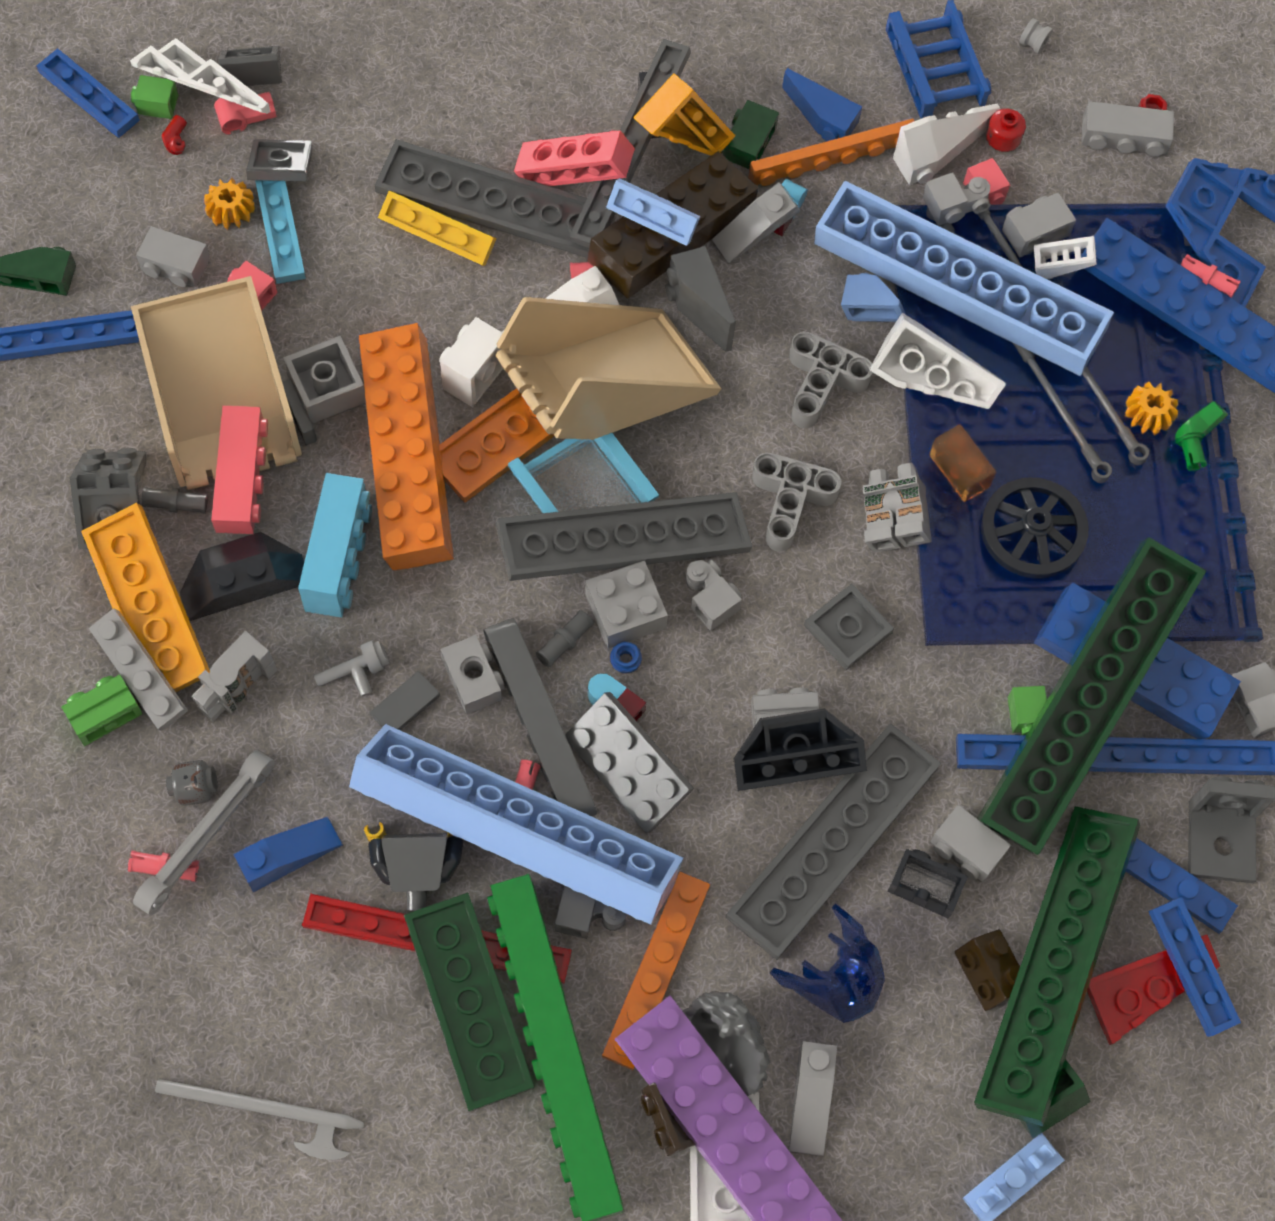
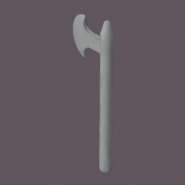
M158 1079L155 1092L318 1124L316 1135L311 1142L305 1144L293 1142L300 1151L319 1159H341L351 1153L338 1150L334 1146L333 1136L335 1128L359 1129L364 1127L362 1121L349 1115Z

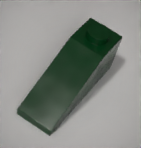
M41 246L0 256V285L67 296L76 263L71 251L62 247L48 248Z

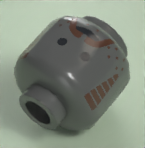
M203 760L178 763L173 767L171 776L166 778L167 792L169 796H174L176 801L183 806L208 802L212 798L213 793H216L218 789L216 771L213 766L209 767Z

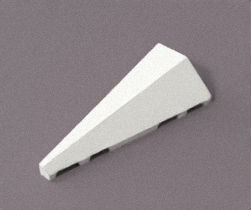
M176 38L160 50L150 46L130 60L133 67L268 114L271 112L269 103L215 61L210 59L206 62Z

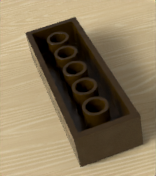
M717 151L655 194L700 216L690 244L686 246L623 216L591 238L587 261L593 267L596 266L601 274L628 299L670 268L671 255L700 248L713 239L756 200L759 188Z

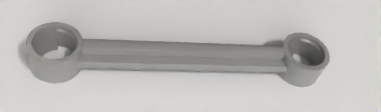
M255 750L248 756L240 769L239 776L156 876L149 877L140 886L133 899L135 906L150 916L161 909L168 899L174 884L253 788H258L262 785L266 778L260 774L268 777L274 768L275 760L260 750Z

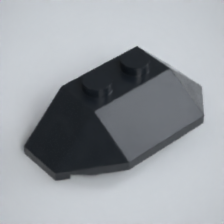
M262 532L200 550L180 591L189 621L299 587L304 566L302 554Z
M825 708L760 718L733 758L738 791L867 771L863 738Z

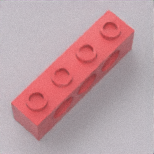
M621 131L523 142L514 172L518 177L547 186L621 179L627 176L635 148Z

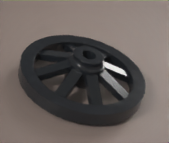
M1020 478L1004 484L990 497L981 519V534L990 555L1006 570L1027 578H1049L1065 572L1079 559L1088 539V520L1078 499L1063 486L1043 478ZM1031 492L1046 494L1049 498L1042 507H1038ZM1019 493L1027 510L1003 501ZM1059 501L1070 515H1051L1050 512ZM996 511L1020 520L994 529V515ZM1034 520L1040 521L1041 524H1037ZM1053 526H1075L1074 544ZM1021 532L1022 538L1013 552L1009 554L1002 547L998 539ZM1046 537H1049L1067 554L1061 559L1050 563ZM1030 542H1036L1040 564L1019 560Z

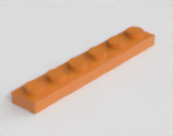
M908 119L752 161L748 177L755 185L768 186L777 179L784 177L794 179L810 170L823 171L832 164L840 162L849 164L858 157L866 155L871 157L878 156L885 150L896 147L901 127L914 122V119Z
M679 872L604 1049L602 1058L634 1070L635 1066L615 1041V1038L662 1002L710 888L709 883Z

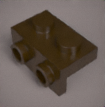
M1000 929L975 937L955 950V956L985 1011L991 1010L1002 1002L1009 1000L1020 965Z
M653 1082L641 1090L643 1094L641 1096V1104L646 1115L652 1116L656 1126L654 1135L660 1149H665L667 1156H671L695 1146L696 1144L693 1140L689 1139L677 1123L674 1115H671L665 1107L656 1083Z

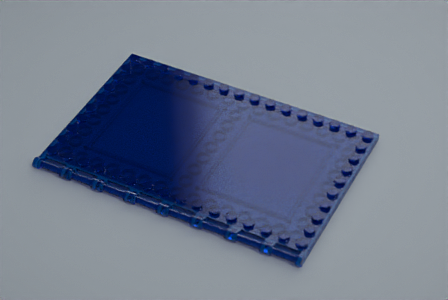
M1167 203L1066 204L1076 218V222L1070 236L1059 241L1094 236L1105 219L1109 218L1179 265H1181L1187 254L1200 261L1191 245L1185 246L1182 231L1165 207ZM1030 204L990 205L988 208L991 213L990 217L1023 268L1036 274L1034 252L1019 257L1002 231L1007 214L1012 209L1019 206L1023 208ZM896 205L937 225L935 221L927 217V205ZM974 211L965 213V216L959 221L952 223L955 235L1009 260L985 221L981 220ZM1075 251L1069 252V259H1075ZM1063 255L1057 256L1058 261L1063 260ZM1051 258L1046 259V263L1052 262ZM1085 269L1047 279L1114 312L1109 327L1088 362L1087 367L1125 427H1129L1139 444H1144L1149 449V455L1144 464H1132L1128 458L1129 450L1118 434L1119 430L1083 374L1079 376L1034 353L1035 361L1087 443L1091 444L1103 462L1109 463L1112 468L1108 481L1098 483L1091 476L1093 469L1081 452L1082 448L1029 364L1024 362L1011 341L895 284V296L900 300L907 316L928 328L1006 382V385L989 409L954 401L953 399L938 395L925 394L918 390L903 388L909 460L917 468L919 478L926 486V500L932 539L930 543L917 545L925 646L1034 644L1036 637L1066 587L1073 582L1106 602L1139 544L1148 537L1206 570L1205 575L1167 637L1174 642H1259L1263 640L1262 628L1258 627L1253 593L1256 590L1254 571L1249 566L1245 534L1248 533L1246 517L1242 513L1237 484L1239 469L1237 458L1233 457L1229 430L1231 415L1229 404L1225 403L1221 376L1223 361L1220 357L1206 348L1200 349L1197 342ZM1203 371L1209 373L1212 400L1217 402L1228 413V416L1216 427L1221 457H1215L1211 431L1201 441L1207 466L1203 468L1199 464L1201 469L1190 471L1187 469L1183 448L1176 444L1175 434L1185 421L1211 403L1207 402ZM1147 382H1150L1154 388L1162 383V390H1172L1171 398L1178 399V406L1176 408L1178 410L1177 418L1172 422L1169 429L1166 431L1161 429L1156 435L1150 429L1142 434V427L1139 425L1131 427L1133 419L1125 417V412L1128 408L1126 407L1128 396H1131L1134 388L1137 386L1143 388ZM1134 452L1137 457H1144L1141 452ZM1097 470L1100 475H1106L1104 470ZM1028 477L1047 479L1069 490L1082 505L1089 527L1087 543L1076 563L1065 572L1041 579L1019 576L1002 567L988 552L981 534L982 515L987 502L994 492L1010 481ZM1218 479L1224 480L1229 512L1223 513ZM1031 492L1038 507H1042L1049 498L1046 494ZM1019 493L1003 501L1027 510ZM1059 501L1050 512L1051 515H1070ZM996 511L994 515V529L1020 520ZM1034 520L1037 524H1041L1040 521ZM1053 526L1074 544L1075 526ZM1018 532L998 540L1002 547L1011 554L1022 538V534ZM1226 534L1233 538L1237 569H1231ZM1046 537L1050 563L1061 559L1067 554L1049 537ZM1036 542L1029 543L1019 560L1040 564ZM1235 591L1241 593L1245 627L1239 626Z

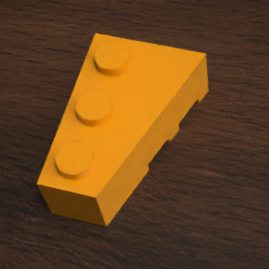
M675 73L633 117L652 135L665 137L671 142L687 145L693 150L710 156L717 151L721 153L735 137V134L700 96Z

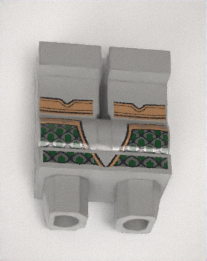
M913 463L899 465L897 467L898 478L889 480V473L885 469L872 470L869 472V484L863 485L867 524L864 538L865 543L873 552L901 548V543L904 547L932 542L926 486L920 480L917 468Z
M245 630L210 668V673L204 670L198 676L202 686L191 696L198 704V709L212 722L224 710L232 714L238 708L236 703L245 698L247 689L262 674L270 679L277 671L269 650Z

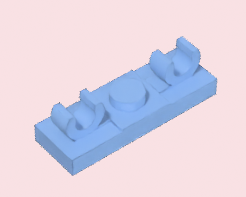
M620 178L616 180L606 206L607 209L686 246L690 244L700 219L699 215Z
M1041 1133L962 1199L980 1221H993L1065 1160Z

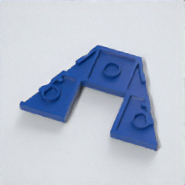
M1194 158L1188 163L1165 207L1202 263L1208 266L1213 264L1218 267V271L1241 281L1232 299L1246 307L1266 266L1219 235V232L1237 198H1240L1275 223V174L1270 175L1263 170L1252 168L1235 169L1228 167V164L1210 163L1207 160Z

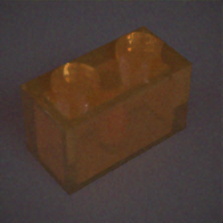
M961 424L935 438L929 455L964 502L990 488L996 471Z

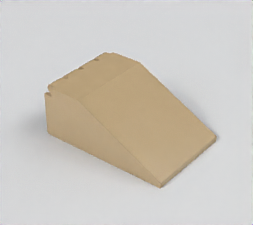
M251 276L131 306L167 451L180 487L187 486V489L191 490L209 485L208 477L214 476L215 480L222 406L260 407L263 419H268V436L262 437V447L266 449L265 466H260L259 471L270 469L268 462L270 460L275 461L276 467L297 462L296 457L301 456L302 452Z
M524 297L496 344L501 349L496 353L497 360L508 373V376L522 394V397L536 415L540 424L548 434H554L556 438L593 440L718 395L721 387L663 309Z

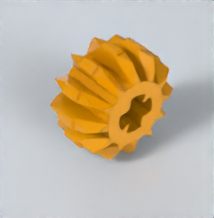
M233 178L228 183H224L219 179V186L210 185L209 194L204 195L206 215L212 218L216 226L223 222V226L228 230L231 223L235 222V225L240 229V220L250 222V213H255L253 192L247 189L243 181L236 184Z
M1150 382L1144 384L1143 388L1140 386L1134 388L1131 396H1128L1126 400V407L1128 408L1125 412V417L1133 419L1131 427L1139 425L1142 427V434L1150 429L1154 435L1159 433L1161 429L1164 431L1169 429L1172 422L1178 416V410L1176 409L1178 399L1171 398L1172 390H1162V383L1154 388Z

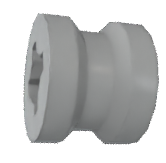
M1032 18L1024 29L1019 43L1023 46L1029 45L1033 47V51L1040 54L1053 33V28L1049 26L1043 27L1037 19Z

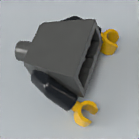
M379 822L380 831L377 834H370L369 826L366 825L364 832L369 841L370 865L382 883L390 885L392 892H406L407 910L416 911L427 907L426 891L439 890L441 884L450 881L460 864L463 839L455 837L449 832L386 835L381 822Z

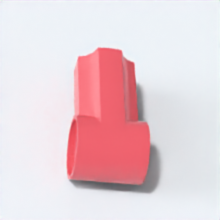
M269 92L257 94L269 103L271 112L268 114L219 98L215 102L214 107L223 133L229 135L231 134L230 131L238 129L244 131L248 124L277 117L271 94Z

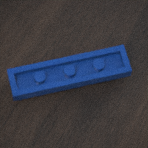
M58 48L36 65L38 72L117 138H120L140 121L138 114Z
M1136 838L1126 872L1169 901L1182 897L1191 916L1220 934L1238 905Z
M1176 898L1149 910L1151 919L1207 1037L1214 1036L1241 1023L1183 898Z

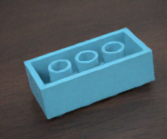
M326 473L298 587L305 612L342 618L344 608L350 609L353 590H349L351 579L356 580L358 577L359 561H356L358 551L364 550L366 533L362 532L364 522L370 523L372 516V505L369 504L370 491H366L364 479L331 473Z

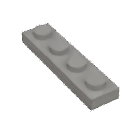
M113 608L89 627L95 639L158 730H165L188 711L119 610Z

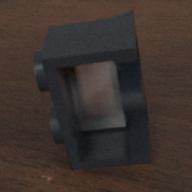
M906 849L887 892L949 919L954 912L968 876L962 874L961 869L949 863H943L942 865L931 860V856L921 850L913 849L911 851Z

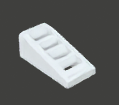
M1094 236L1034 245L1035 271L1037 275L1045 279L1097 265ZM1087 248V257L1081 258V249ZM1075 251V259H1069V252ZM1063 255V260L1058 261L1057 256ZM1051 258L1052 262L1046 263V259Z

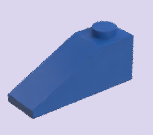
M788 68L786 69L782 88L815 131L826 142L851 135L859 123L862 106Z
M325 817L264 838L233 855L249 886L255 892L341 847L343 844L329 818Z

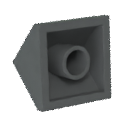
M279 46L221 51L218 58L219 65L244 85L282 83Z

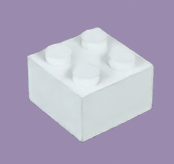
M477 317L474 318L470 325H464L458 334L457 341L452 347H447L439 359L443 390L473 408L504 369L496 358V353L501 350L496 344L502 332Z

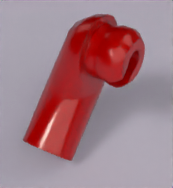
M179 115L173 117L161 135L166 150L172 155L181 154L185 148V141H182L180 134L187 125V122Z

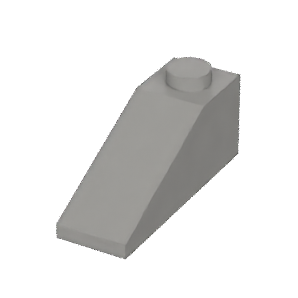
M778 182L754 200L712 240L727 262L731 263L801 210L786 188Z
M803 1041L799 1047L789 1144L790 1152L824 1156L837 1054V1046Z

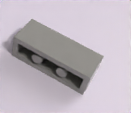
M1088 101L1082 118L1081 145L1090 146V148L1095 150L1112 148L1118 149L1122 153L1137 151L1146 152L1150 156L1167 155L1173 142L1174 111Z

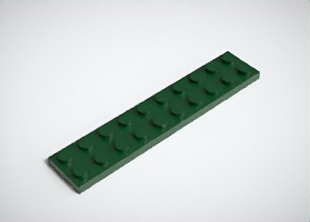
M1077 806L1074 807L974 1101L976 1108L1044 1126L1140 828L1139 819Z

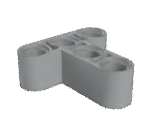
M809 332L796 334L792 339L789 359L794 366L808 372L794 400L791 413L793 423L804 429L814 426L836 385L854 393H861L867 390L873 374L870 371L872 362L862 355ZM798 349H806L809 352L803 353L800 352ZM826 361H832L836 365H829ZM853 373H859L864 377H856ZM813 385H821L824 389H817ZM800 409H809L811 413H803Z
M773 453L760 454L754 461L753 483L761 489L777 493L766 532L767 545L772 550L780 552L790 548L795 537L804 502L807 501L821 506L832 505L836 502L842 483L840 475L831 469ZM769 469L773 474H763L760 470ZM798 477L803 482L795 483L790 478ZM827 485L832 488V491H824L819 486ZM791 504L795 509L787 510L782 505ZM783 531L787 536L778 537L773 532Z

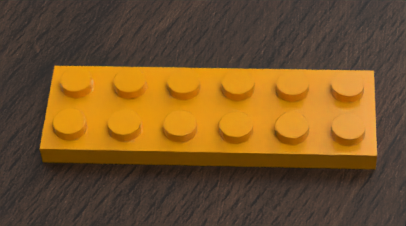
M135 503L82 530V535L112 609L120 611L174 691L178 692L200 681L198 676L204 670L210 673L206 659L142 505Z

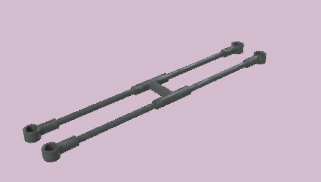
M927 206V217L930 220L935 221ZM989 209L979 213L978 216L981 220L985 221L1008 259L1023 267L990 217ZM945 223L939 225V227L955 234L952 224ZM1013 343L1024 362L1028 363L1081 446V452L1093 469L1091 474L1093 480L1098 483L1108 481L1112 473L1110 464L1103 462L1092 445L1087 443L1035 361L1034 353ZM1086 366L1082 374L1119 430L1118 434L1129 450L1128 458L1130 462L1134 465L1144 464L1148 458L1149 449L1146 445L1139 444L1129 427H1125ZM1134 452H1141L1144 457H1137ZM1097 470H1104L1106 475H1100Z

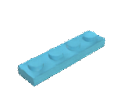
M255 180L276 284L306 279L286 181Z

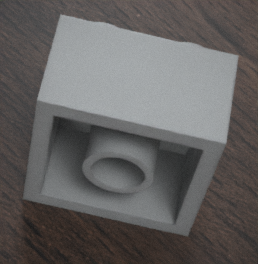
M341 335L283 357L287 375L293 381L312 424L366 403L364 384Z
M645 561L585 581V596L607 649L621 642H629L666 629L668 614Z

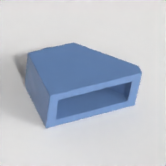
M868 273L847 275L841 306L848 320L896 322L902 313L905 314L900 300L877 275Z

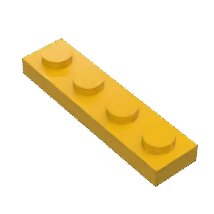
M388 191L378 216L379 219L483 266L486 265L497 239L392 191Z

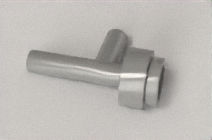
M371 640L360 645L362 655L315 674L314 679L318 687L352 673L361 697L372 693V688L363 668L368 666L371 673L375 674L384 670L385 665L390 664L381 641L374 642Z

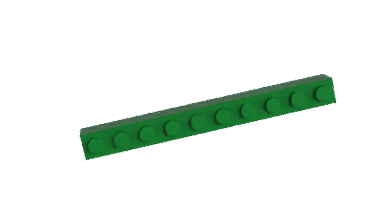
M530 874L490 885L493 895L487 897L492 916L498 915L501 927L496 929L501 948L507 947L510 960L505 961L506 970L510 981L516 979L519 992L514 994L515 1003L519 1014L525 1012L528 1026L523 1027L524 1036L528 1047L534 1046L537 1059L532 1060L534 1073L537 1081L543 1079L546 1093L541 1094L546 1114H553L556 1127L550 1128L552 1139L556 1149L562 1147L565 1158L564 1162H560L562 1176L565 1184L571 1182L575 1196L569 1197L574 1218L581 1217L582 1221H597L625 1212L533 880Z

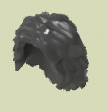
M710 991V993L705 992L702 996L693 1000L689 1008L684 1009L682 1012L747 1097L752 1094L755 1095L759 1089L763 1088L762 1081L767 1080L768 1076L765 1070L771 1062L767 1048L763 1045L764 1039L760 1033V1024L749 1013L743 1001L732 993Z

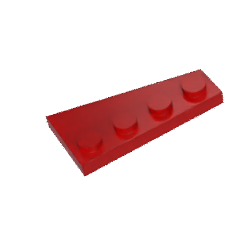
M1208 934L1201 936L1215 968H1219L1220 964ZM1166 949L1091 977L1087 990L1109 1045H1113L1123 1035L1142 1024L1149 1016L1164 1008L1185 991Z

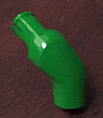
M1212 401L1185 421L1175 434L1176 444L1183 448L1187 469L1190 471L1201 469L1199 464L1203 468L1207 466L1201 441L1228 416V413L1215 401Z

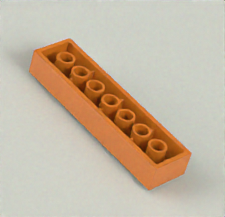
M418 323L359 335L383 559L392 570L409 569L453 560L454 555L445 481L442 472V457L439 448L440 441L427 338Z

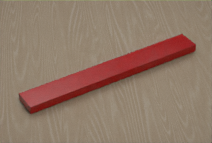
M310 893L302 923L303 928L416 952L404 913ZM481 930L494 969L507 971L505 961L510 960L507 947L501 948L497 933ZM551 945L561 983L565 984L572 950Z

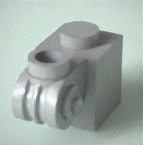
M952 172L927 181L923 199L938 226L945 223L952 224L964 217L965 213L974 211V213L979 214L990 207L988 199L990 184L982 177H974L970 180L968 189H962Z
M696 560L691 562L687 568L686 584L693 590H703L692 598L691 609L711 632L740 610L742 596L733 583L730 582L728 584L722 576L720 577L722 574L721 570L713 560L708 562Z

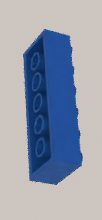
M1072 582L1063 590L1036 637L1034 644L1069 664L1105 601ZM1167 638L1132 696L1131 701L1196 739H1206L1212 735L1241 681Z

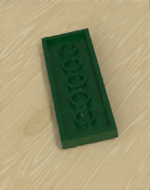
M467 892L405 914L404 918L468 1111L471 1112L534 1089L535 1087L469 893Z

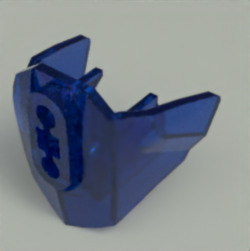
M835 903L832 906V910L841 923L842 936L846 942L832 932L828 935L829 939L838 945L837 956L839 957L830 970L820 971L804 960L802 962L804 978L777 968H773L769 973L782 987L793 990L842 1023H847L873 1011L880 996L885 976L879 951L868 939L864 927Z

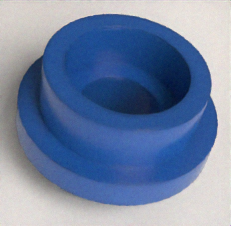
M630 642L617 644L610 653L611 665L621 673L634 672L639 668L642 661L640 649ZM629 654L632 660L624 663L620 660V656Z

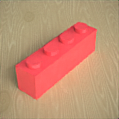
M222 406L211 519L216 533L254 534L255 523H260L261 506L257 504V494L263 493V475H259L260 466H265L266 449L262 447V437L268 436V419H263L260 407Z

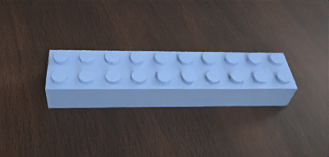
M847 181L843 182L816 226V245L1079 376L1082 375L1106 333L1114 314L1113 311Z
M387 724L380 729L356 756L349 785L350 788L390 805L396 810L412 815L425 823L447 831L455 837L471 842L486 851L493 852L515 864L539 873L545 878L561 883L576 892L596 899L604 905L629 914L637 920H642L651 925L674 886L683 857Z

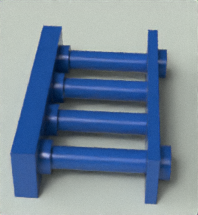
M953 0L947 1L944 16L910 24L907 21H903L900 11L889 13L886 32L920 119L933 116L934 108L937 107L938 103L975 95L980 107L986 105L988 96L991 94V84L989 79L983 75L963 26V15L960 10H957ZM948 27L952 37L949 40L917 46L912 43L910 35ZM957 50L961 62L929 69L922 67L919 61L920 57ZM965 72L970 81V85L938 92L931 90L928 84L929 80Z

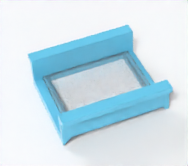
M613 433L593 440L565 439L525 465L518 457L508 463V467L513 472V475L518 479L542 513L650 502L659 497L658 492Z

